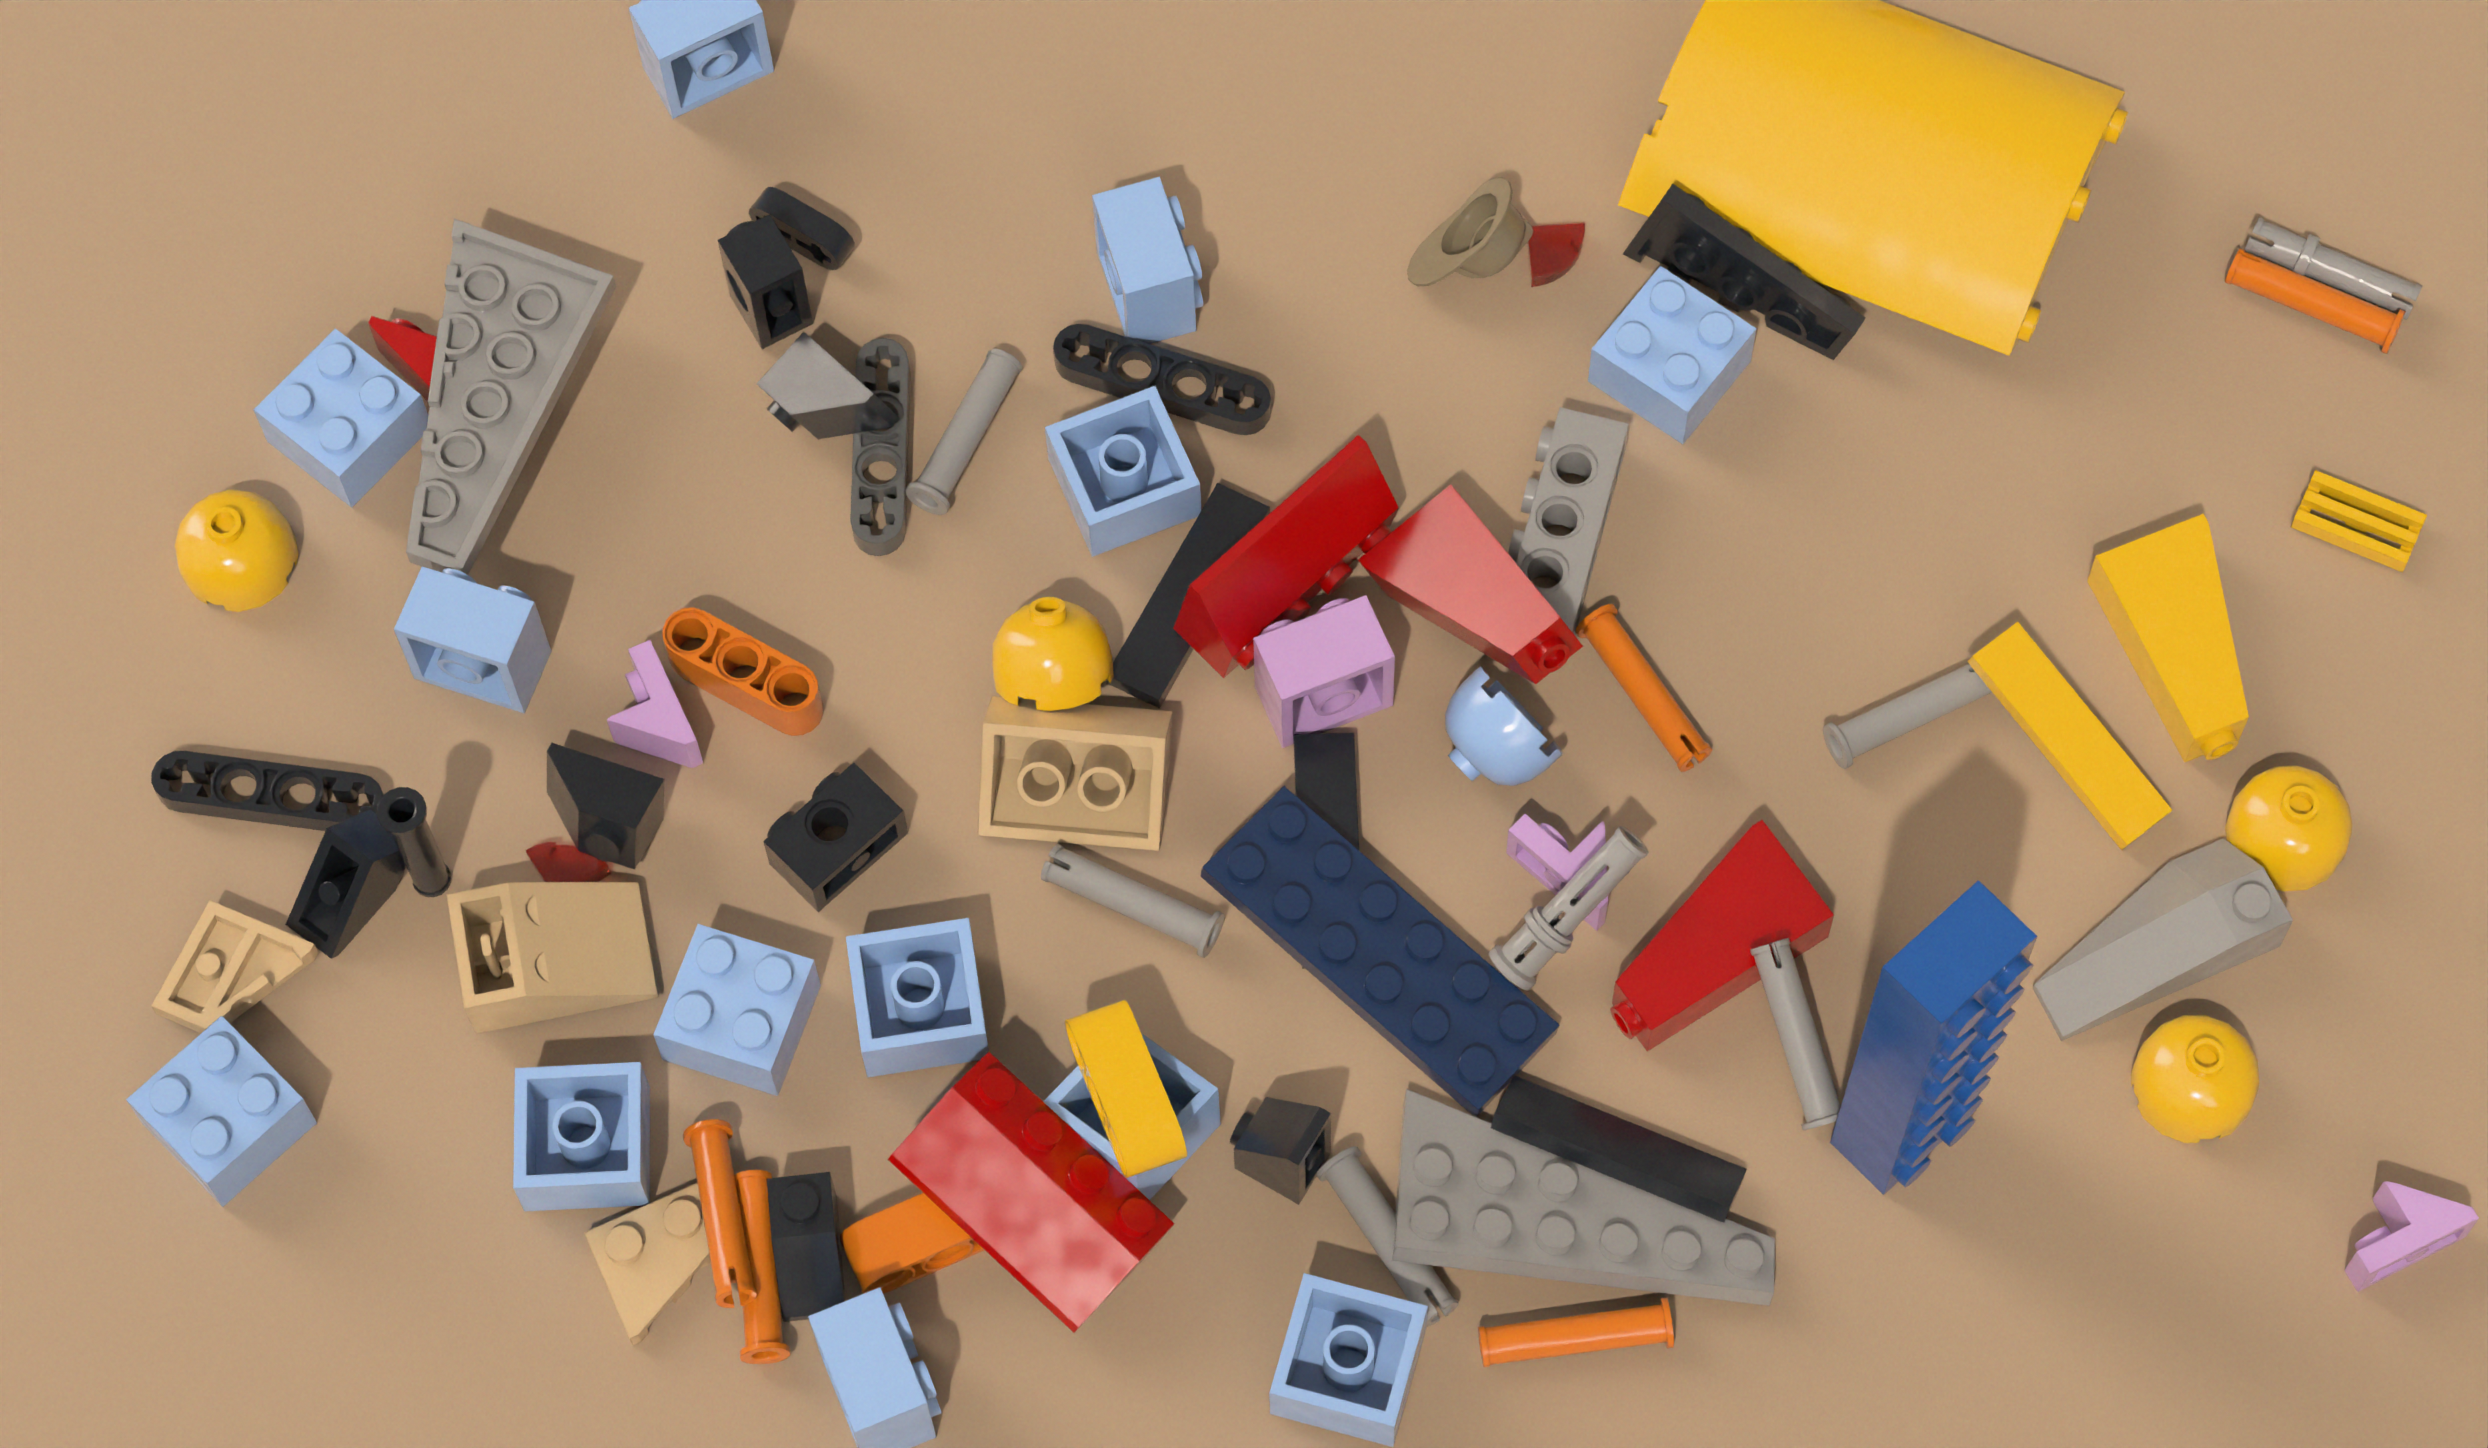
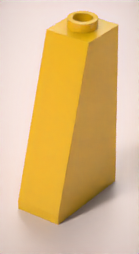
M2204 513L2096 555L2087 582L2184 763L2203 755L2206 760H2213L2235 749L2239 744L2238 741L2248 721L2249 714L2210 526Z

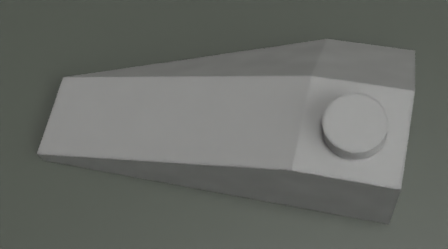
M2223 838L2169 861L2034 984L2033 990L2060 1040L2063 1041L2280 947L2293 919L2264 867Z

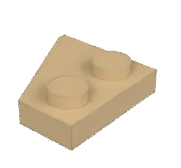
M210 900L151 1007L156 1015L202 1033L220 1016H223L231 1023L312 963L319 952L312 942Z
M697 1183L584 1232L632 1346L643 1341L649 1334L647 1328L671 1301L674 1304L690 1287L693 1275L700 1268L708 1266L711 1262Z

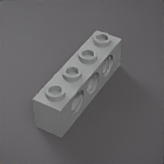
M1560 407L1554 428L1544 426L1542 429L1535 461L1544 462L1540 479L1530 477L1528 479L1521 512L1530 515L1525 531L1514 530L1508 554L1530 581L1536 577L1546 576L1558 583L1552 588L1535 587L1575 635V629L1578 626L1624 458L1629 424ZM1575 473L1581 475L1586 480L1579 484H1569L1560 477L1564 474ZM1558 524L1568 527L1572 532L1565 536H1555L1547 532L1545 528Z

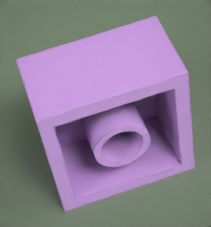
M1367 595L1351 601L1347 598L1333 600L1322 606L1315 615L1296 622L1292 620L1278 621L1265 628L1261 635L1253 638L1255 689L1282 748L1293 744L1294 734H1321L1393 706L1395 656Z

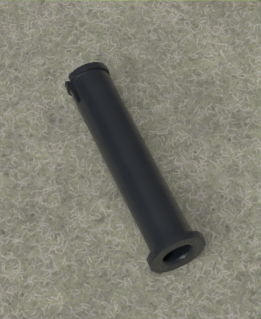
M397 787L389 790L381 797L377 804L376 815L378 821L387 832L392 834L412 878L414 889L425 897L440 896L448 890L451 884V876H448L450 870L442 858L426 821L427 806L425 800L418 791L409 787Z

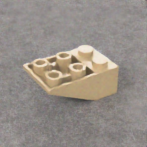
M507 882L446 894L464 1009L476 1034L659 998L638 882Z

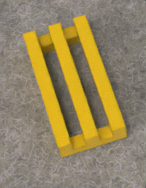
M2315 470L2291 528L2403 573L2427 515ZM2314 509L2344 521L2348 527L2363 533L2368 531L2401 544L2400 549L2313 515L2310 511Z

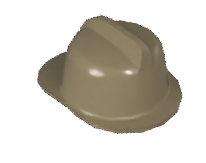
M1503 177L1490 179L1481 185L1459 210L1436 228L1419 245L1407 269L1408 280L1417 287L1430 286L1444 280L1454 272L1471 279L1486 278L1501 272L1508 266L1533 234L1530 223L1511 204L1513 194L1511 183Z

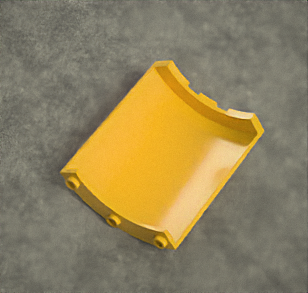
M1705 0L1659 96L1658 103L1668 106L1662 121L1657 119L1651 135L1644 133L1618 206L1649 217L1671 185L1674 184L1684 192L1698 197L1707 208L1733 226L1747 231L1756 242L1776 256L1797 266L1802 274L1809 279L2009 356L2019 340L2029 343L2035 331L2042 310L2033 307V304L2068 220L2079 223L2091 194V189L2083 186L2106 142L2116 145L2124 128L2129 112L2119 108L2125 92L1880 0Z

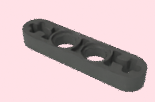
M879 338L866 343L858 352L855 377L900 419L893 428L887 431H867L853 434L850 514L855 543L860 550L874 556L889 555L897 550L904 542L906 534L907 496L905 489L907 488L911 380L908 356L903 346L893 339ZM883 359L890 360L891 364L887 377L888 391L878 390L875 369L879 366V360ZM885 461L896 468V474L886 484L877 485L868 482L864 478L865 469L874 462ZM873 502L883 503L887 524L883 528L882 535L877 536L871 535L870 526L874 523Z

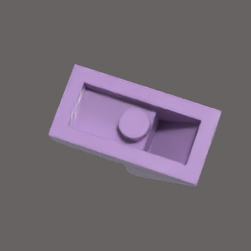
M651 640L629 648L628 651L634 671L625 674V677L637 705L612 715L607 719L613 741L621 746L690 768L704 764L696 737Z
M1524 814L1508 830L1506 853L1556 895L1575 876L1576 872L1606 843L1605 823L1603 821L1599 823L1570 853L1567 850V842L1556 829L1546 823L1538 825ZM1607 866L1578 895V900L1607 872ZM1608 896L1584 919L1596 931L1605 923Z
M2383 1182L2373 1197V1202L2387 1226L2369 1233L2355 1243L2354 1246L2357 1252L2344 1271L2357 1292L2465 1238L2479 1217L2470 1206L2394 1182Z

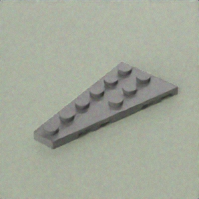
M454 218L451 236L453 240L450 265H447L445 277L446 296L442 318L439 319L428 396L429 414L426 431H423L422 463L419 484L415 486L406 553L410 563L439 572H442L445 568H451L468 575L616 288L614 276Z
M1406 1089L1402 1114L1392 1261L1770 1306L1774 1294V1238L1728 1219L1723 1223L1493 1130L1490 1128L1491 1123Z

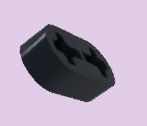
M775 187L765 188L749 209L750 218L754 222L770 214L790 249L826 269L837 270L855 247L853 238L840 224Z

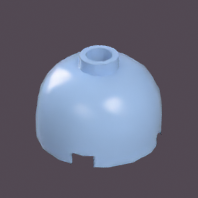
M1480 666L1460 685L1448 704L1445 713V730L1456 747L1448 756L1471 781H1474L1482 774L1497 785L1515 786L1529 782L1546 771L1564 753L1555 741L1546 749L1542 746L1548 740L1541 733L1543 730L1541 725L1497 680L1487 688L1484 683L1490 677L1488 671Z

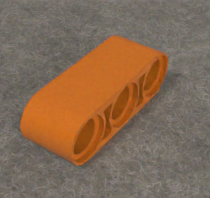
M694 607L682 608L666 619L662 629L664 645L673 671L681 678L784 734L791 736L804 735L813 731L820 724L823 716L822 698L818 681L813 671L807 666L704 610ZM691 638L706 640L698 649L690 651L680 649V646ZM750 665L756 667V670L748 677L735 678L730 676V673L740 666ZM791 693L807 695V698L796 706H787L780 703L785 696Z
M924 1193L853 1223L839 1237L863 1294L879 1287L883 1294L893 1291L984 1251L977 1242Z

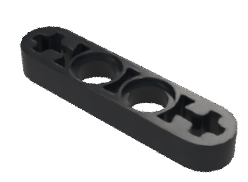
M1085 324L1067 326L1059 332L1054 340L1053 354L1056 370L1062 378L1071 383L1119 398H1124L1155 386L1167 413L1237 435L1247 436L1255 434L1262 430L1270 420L1271 397L1269 389L1261 380L1253 376ZM1081 345L1089 347L1090 356L1083 355L1079 362L1071 361L1070 352H1077ZM1111 352L1108 361V372L1104 373L1102 372L1101 362L1106 363V354ZM1130 360H1141L1151 368L1148 377L1139 382H1128L1122 379L1118 374V370L1122 364ZM1196 377L1206 385V390L1198 398L1188 400L1177 396L1173 391V387L1182 378ZM1216 387H1222L1223 398L1218 397V407H1212L1215 403ZM1244 397L1253 398L1254 407H1248L1245 414L1235 412V404H1241Z
M173 751L164 755L156 762L151 773V783L160 801L168 809L182 813L326 831V828L355 816L351 815L347 804L342 802L354 803L358 799L359 794H366L371 806H362L358 814L369 809L376 813L377 804L384 795L377 781L370 776L360 773L190 751ZM182 771H188L192 780L199 783H184L180 792H174L169 780H178L182 775ZM239 776L253 778L256 781V789L249 799L242 802H232L224 797V790L232 779ZM202 784L210 785L211 797L208 798V794ZM297 784L311 785L315 789V797L309 806L301 810H292L283 805V797L292 786ZM329 788H332V792L338 802L329 801ZM329 806L330 812L326 813L327 808Z

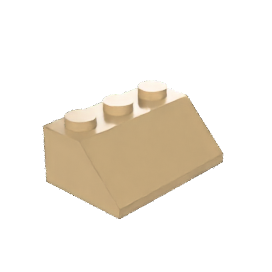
M992 696L982 726L978 835L1159 851L1169 772L1172 711L1082 704L1069 709L1043 711L1036 710L1035 700L1018 698L1017 706L1007 702L1003 697Z

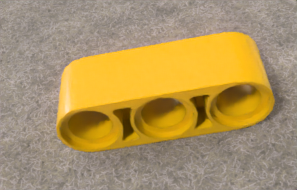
M1122 1000L1066 1019V1032L1074 1057L1123 1175L1129 1178L1186 1158L1187 1149L1179 1122L1128 1002Z

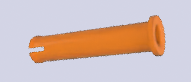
M2241 248L2237 252L2225 279L2227 284L2236 285L2383 346L2381 352L2385 354L2388 353L2406 311L2400 309L2398 314H2395L2254 256Z
M1607 604L1594 610L1578 624L1575 633L1579 638L1588 639L1677 763L1678 769L1681 772H1685L1694 768L1691 762L1693 756L1698 764L1703 762L1711 754L1712 748L1701 737L1616 619L1617 608L1614 604Z
M709 1119L688 1126L684 1130L683 1140L692 1150L716 1291L715 1300L718 1306L734 1308L732 1283L737 1284L741 1306L753 1302L756 1299L757 1292L752 1279L728 1142L732 1138L733 1128L725 1120Z
M746 1170L734 1176L752 1279L757 1296L753 1302L743 1306L745 1347L739 1352L741 1361L745 1363L770 1364L783 1361L791 1355L789 1345L783 1343L781 1305L771 1239L767 1179L772 1178V1173L765 1170Z
M1667 1297L1660 1298V1305L1492 1327H1478L1483 1367H1489L1492 1364L1665 1343L1667 1349L1674 1348L1672 1318Z

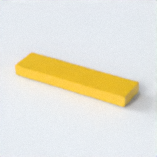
M2018 621L1967 661L2121 850L2172 811L2171 807Z

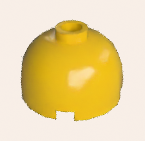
M226 490L208 495L193 505L179 524L175 540L179 572L188 588L198 600L207 604V600L215 605H223L226 611L241 612L261 607L280 595L288 584L286 578L292 571L293 563H295V566L297 565L299 556L294 532L286 518L273 502L255 492Z
M1056 597L1039 598L1017 610L1004 620L993 642L992 667L996 692L1007 702L1017 706L1019 696L1024 699L1035 700L1036 710L1054 711L1074 708L1093 701L1100 696L1101 683L1106 679L1111 683L1114 677L1112 654L1103 625L1086 608Z
M2296 765L2273 767L2254 776L2235 797L2226 822L2225 832L2228 842L2264 867L2276 890L2298 891L2308 890L2329 879L2347 853L2353 826L2349 804L2338 786L2321 773Z
M2183 1015L2163 1023L2142 1044L2131 1071V1086L2134 1084V1093L2139 1101L2137 1107L2142 1117L2158 1132L2183 1143H2199L2201 1139H2213L2217 1136H2220L2219 1139L2232 1134L2248 1117L2259 1089L2258 1059L2248 1040L2229 1023L2208 1015Z

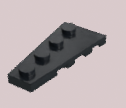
M1674 184L1671 185L1623 252V255L1639 263L1642 262L1645 256H1648L1668 266L1667 270L1686 283L1689 284L1694 279L1712 288L1720 294L1718 303L1738 313L1740 310H1755L1765 315V323L1768 328L1832 360L1837 357L1853 338L1866 318L1851 308L1843 298L1831 294L1802 274L1797 266L1782 260L1756 242L1747 231L1733 226L1707 208L1698 197L1684 192Z

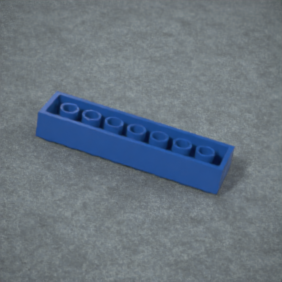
M1979 880L1881 969L1830 1143L1883 1195L1897 1182H1900L1904 1187L1912 1184L1930 1165L1931 1160L1927 1156L1942 1141L1949 1147L1954 1145L1975 1123V1119L1971 1115L1983 1102L1979 1094L1989 1084L1991 1078L1987 1073L1999 1059L1995 1051L2007 1037L2003 1029L2016 1014L2011 1006L2023 994L2025 989L2020 983L2034 966L2029 961L2037 935Z

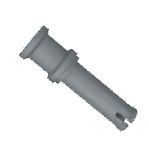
M1623 826L1618 827L1615 834L1576 872L1575 876L1545 907L1537 906L1536 908H1530L1524 915L1526 923L1504 946L1495 945L1492 948L1489 956L1497 969L1519 988L1530 990L1536 984L1535 975L1557 952L1564 954L1571 947V942L1573 941L1572 932L1609 895L1630 870L1649 854L1644 843ZM1608 865L1609 870L1578 900V895ZM1564 911L1565 916L1560 920L1558 916ZM1536 941V946L1525 957V951Z

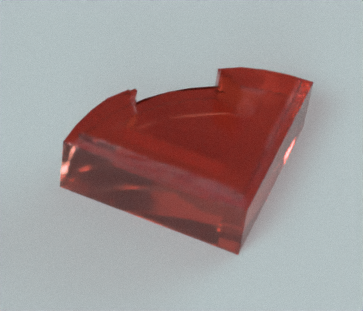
M1585 223L1532 226L1533 234L1527 242L1531 287L1551 283L1571 270L1582 252Z
M546 842L525 850L528 859L543 882H599L611 875L609 866L605 861L579 852L576 846L556 845V842Z

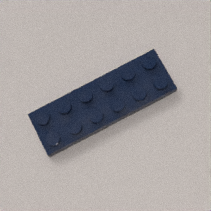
M1285 786L1202 867L1201 878L1474 1117H1477L1512 1081L1514 1075L1516 1076L1558 1031L1560 1025Z

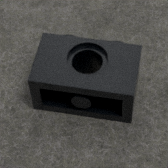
M770 214L755 222L746 221L732 228L727 236L717 240L730 297L761 349L813 324L803 269Z
M853 762L841 774L833 772L825 777L815 788L812 799L796 813L790 811L778 818L770 827L767 833L768 838L763 843L769 864L819 913L904 838L908 831L903 809ZM829 826H840L847 830L841 838L834 841H824L817 837L823 829Z

